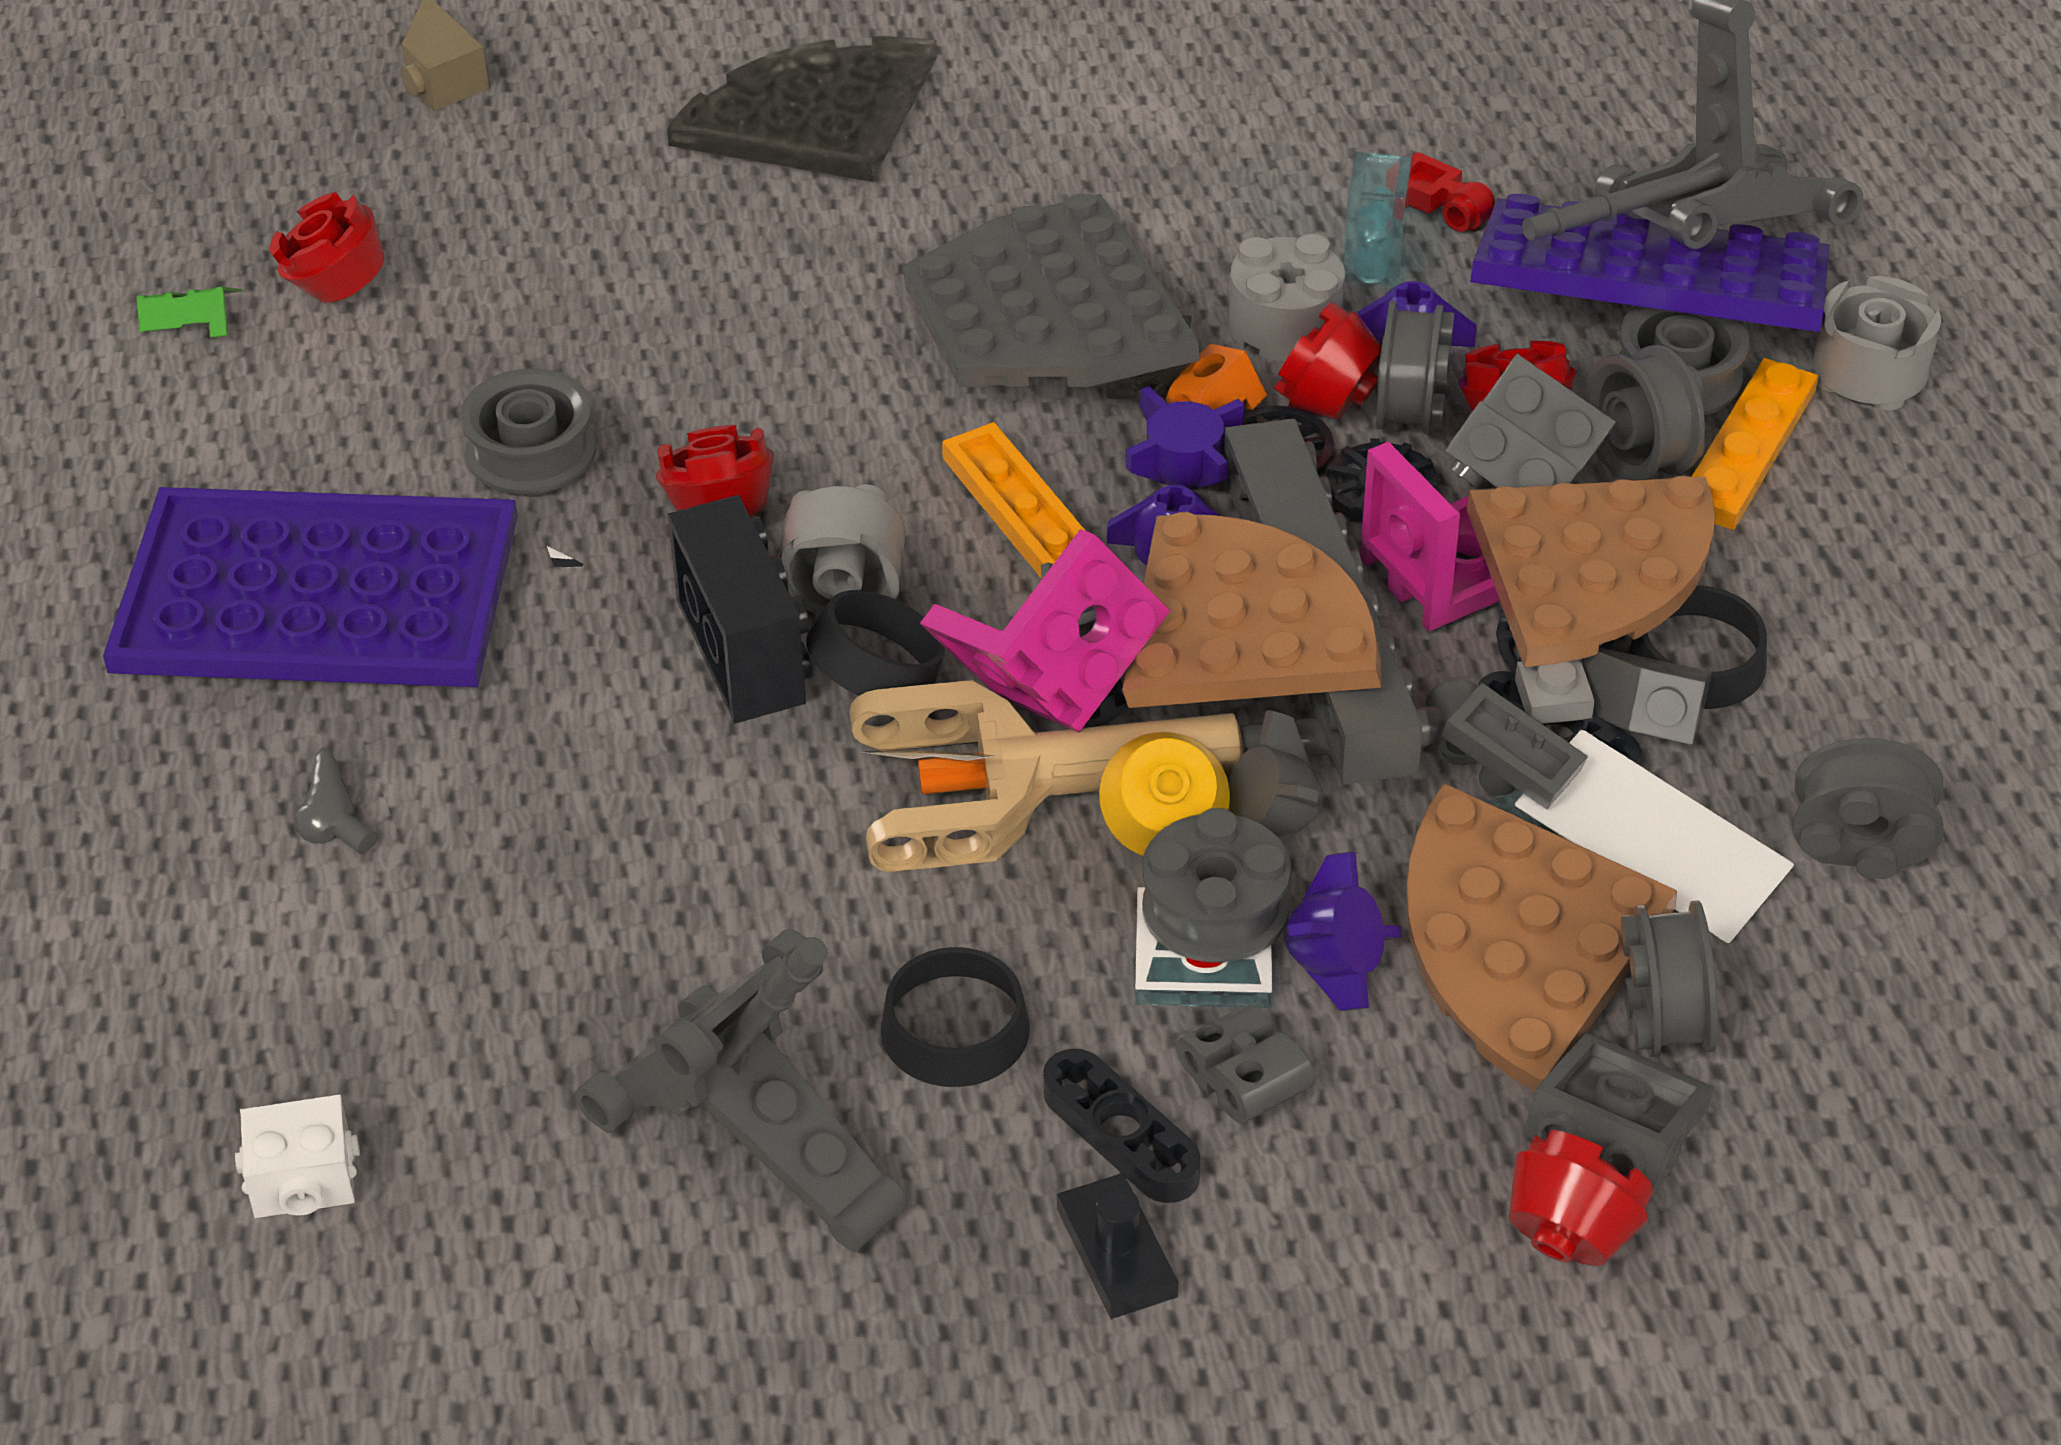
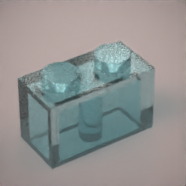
M1356 152L1348 193L1344 252L1345 281L1397 286L1399 284L1405 247L1412 157Z

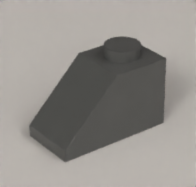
M1600 647L1598 654L1582 659V665L1595 701L1593 715L1628 731L1693 744L1699 732L1712 672Z

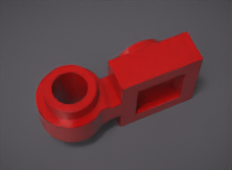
M1416 152L1386 176L1385 195L1429 214L1439 206H1444L1442 214L1446 224L1458 232H1463L1467 229L1470 231L1476 230L1490 218L1495 204L1494 195L1485 184L1480 182L1463 183L1462 170L1420 152Z

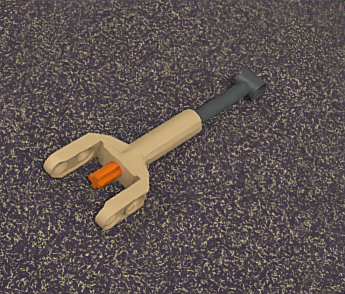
M973 680L877 689L865 692L851 703L849 710L852 733L854 738L862 744L880 751H892L978 742L977 754L995 755V757L969 761L941 757L918 759L922 795L984 788L986 800L894 809L884 817L873 822L868 828L866 834L868 857L874 867L885 872L997 861L1025 834L1034 809L1047 796L1099 791L1101 778L1109 760L1123 745L1134 738L1154 732H1173L1191 737L1203 744L1215 755L1222 765L1226 777L1230 778L1232 770L1240 757L1251 747L1258 746L1263 723L1239 726L1235 715L1228 713L1082 728L1079 733L1072 729L1036 733L1027 725L1008 700ZM1452 680L1436 686L1427 695L1426 707H1422L1427 714L1429 722V745L1436 744L1439 756L1445 762L1453 765H1467L1477 762L1441 736L1447 720L1478 687L1475 683L1467 680ZM939 709L958 711L955 716L943 720L928 718L930 713ZM876 715H889L895 718L892 722L881 726H870L864 723L867 719ZM1317 718L1294 720L1307 757L1331 755ZM960 830L976 831L971 837L953 840L947 838V835ZM893 837L911 838L904 845L886 846L881 844L882 841Z

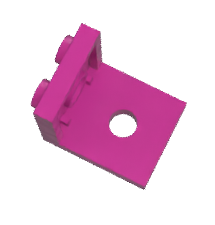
M1388 441L1369 449L1367 454L1360 558L1366 566L1380 561L1388 569L1387 588L1400 602L1412 597L1417 599L1423 606L1422 625L1430 632L1499 602L1500 599L1467 512L1468 496L1449 503ZM1460 552L1469 556H1477V558L1469 560L1456 557V553Z
M1080 529L1003 631L937 604L933 605L920 624L990 691L1005 698L1014 705L1079 733L1135 659L1136 655L1169 614L1170 610L1095 534ZM1094 605L1096 610L1094 627L1088 634L1081 637L1078 625L1080 616L1084 610Z

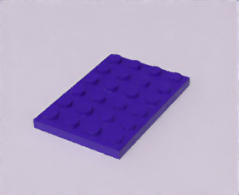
M1510 194L1507 196V199L1497 198L1473 259L1470 279L1472 283L1820 332L1825 304L1830 244L1819 243L1820 239L1817 236L1808 233L1790 232L1786 234L1785 238L1763 235V230L1755 226L1735 224L1731 225L1729 230L1717 229L1712 240L1704 247L1691 249L1672 239L1667 228L1631 211L1616 215L1614 219L1609 221L1599 220L1566 230L1562 235L1556 237L1549 235L1530 241L1523 233L1522 223L1524 219L1543 214L1549 208L1555 207L1559 209L1579 202L1568 201L1564 202L1562 207L1540 204V199L1532 195Z
M159 487L103 653L107 673L478 687L518 519L516 502L511 499Z

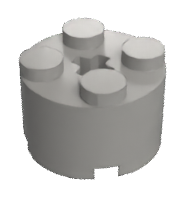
M1310 233L1304 234L1299 238L1276 237L1265 239L1251 237L1242 241L1239 245V254L1235 257L1231 266L1229 330L1238 344L1244 347L1246 342L1259 349V356L1271 360L1286 361L1302 335L1306 337L1314 327L1321 328L1325 321L1319 318L1320 312L1329 303L1334 302L1343 308L1345 269L1338 256L1330 250L1328 239L1321 235Z
M1869 276L1866 279L1865 285L1848 288L1850 280L1836 285L1825 298L1821 329L1818 332L1815 345L1813 366L1816 374L1819 375L1817 385L1825 391L1836 392L1854 401L1870 403L1879 409L1895 410L1901 408L1906 399L1918 394L1928 382L1941 325L1939 309L1934 313L1928 305L1930 296L1922 289L1896 278Z
M868 484L859 485L855 488L834 486L814 491L805 490L798 492L793 496L790 508L785 515L778 555L786 571L790 598L799 596L805 609L816 613L815 622L832 597L843 591L865 590L896 599L900 586L905 528L899 514L887 503V496L884 491L876 486Z

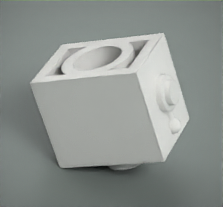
M341 1095L240 1109L242 1147H240V1152L235 1153L237 1173L243 1174L245 1181L241 1188L245 1194L249 1195L254 1218L286 1213L290 1215H307L319 1208L355 1203L353 1178L356 1176L357 1170L352 1162H355V1156H360L358 1136L352 1135V1131L348 1130Z

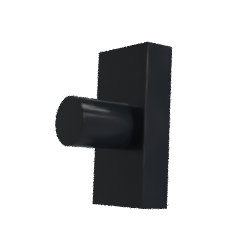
M1124 1173L1057 1194V1210L1110 1319L1178 1297L1179 1282Z

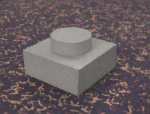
M1581 659L1533 667H1524L1523 662H1517L1515 682L1525 713L1541 724L1592 718L1595 701Z

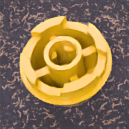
M1154 732L1134 738L1123 745L1112 756L1101 778L1099 801L1106 825L1115 838L1129 850L1144 856L1151 840L1162 829L1173 822L1201 814L1212 808L1229 810L1230 790L1222 765L1207 747L1183 734Z

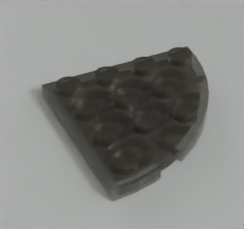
M872 36V45L837 48L835 40L832 39L796 46L753 60L727 73L726 84L709 95L699 92L678 112L668 126V145L873 182L937 59V41L911 37Z

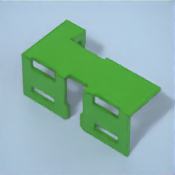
M222 286L213 289L187 290L186 294L167 292L158 295L136 296L139 332L183 328L185 324L209 323L210 337L228 336L225 294L242 292V289Z

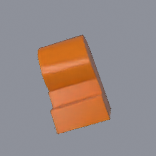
M1210 343L1199 354L1200 361L1190 363L1170 386L1166 403L1192 401L1207 405L1214 410L1239 399L1244 404L1245 409L1253 410L1267 396V393L1246 351Z

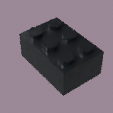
M739 495L668 513L677 603L734 724L806 704L804 679L812 677V666L808 651L801 641V634L809 632L808 617L799 596L790 598L788 594V579L782 560L778 555L770 557L768 554L767 535L760 517L750 518Z

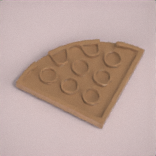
M1677 476L1669 479L1635 481L1621 479L1614 482L1559 483L1551 486L1517 488L1502 486L1495 489L1469 490L1467 503L1468 515L1524 667L1551 665L1587 658L1598 654L1599 644L1615 640L1626 634L1635 640L1662 624L1683 605L1695 590L1705 570L1714 532L1715 513L1713 498L1706 476Z
M1189 512L1156 517L1143 584L1170 612L1126 669L1122 691L1128 708L1381 688L1382 660L1380 647L1367 603L1354 581L1338 563L1323 551L1295 535L1272 526L1245 519L1217 515H1194Z
M1445 783L1430 803L1416 833L1409 859L1407 879L1408 929L1415 960L1426 987L1445 1017L1451 1015L1459 1027L1475 1042V1049L1485 1059L1533 1091H1536L1537 1086L1586 1032L1588 1033L1623 983L1624 978L1630 973V957H1625L1622 945L1621 916L1633 915L1634 908L1637 905H1644L1648 915L1672 913L1676 907L1677 890Z

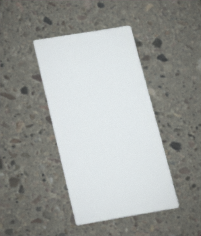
M1580 730L1569 742L1588 756L1578 775L1547 810L1524 793L1515 802V806L1565 839L1677 890L1676 907L1674 909L1678 912H1688L1690 902L1699 900L1705 912L1709 932L1724 942L1730 943L1793 868L1794 864L1591 734Z

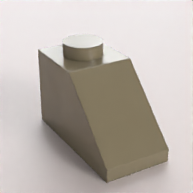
M423 0L402 42L405 66L401 68V78L406 90L412 97L419 96L433 111H436L489 89L483 46L434 0Z

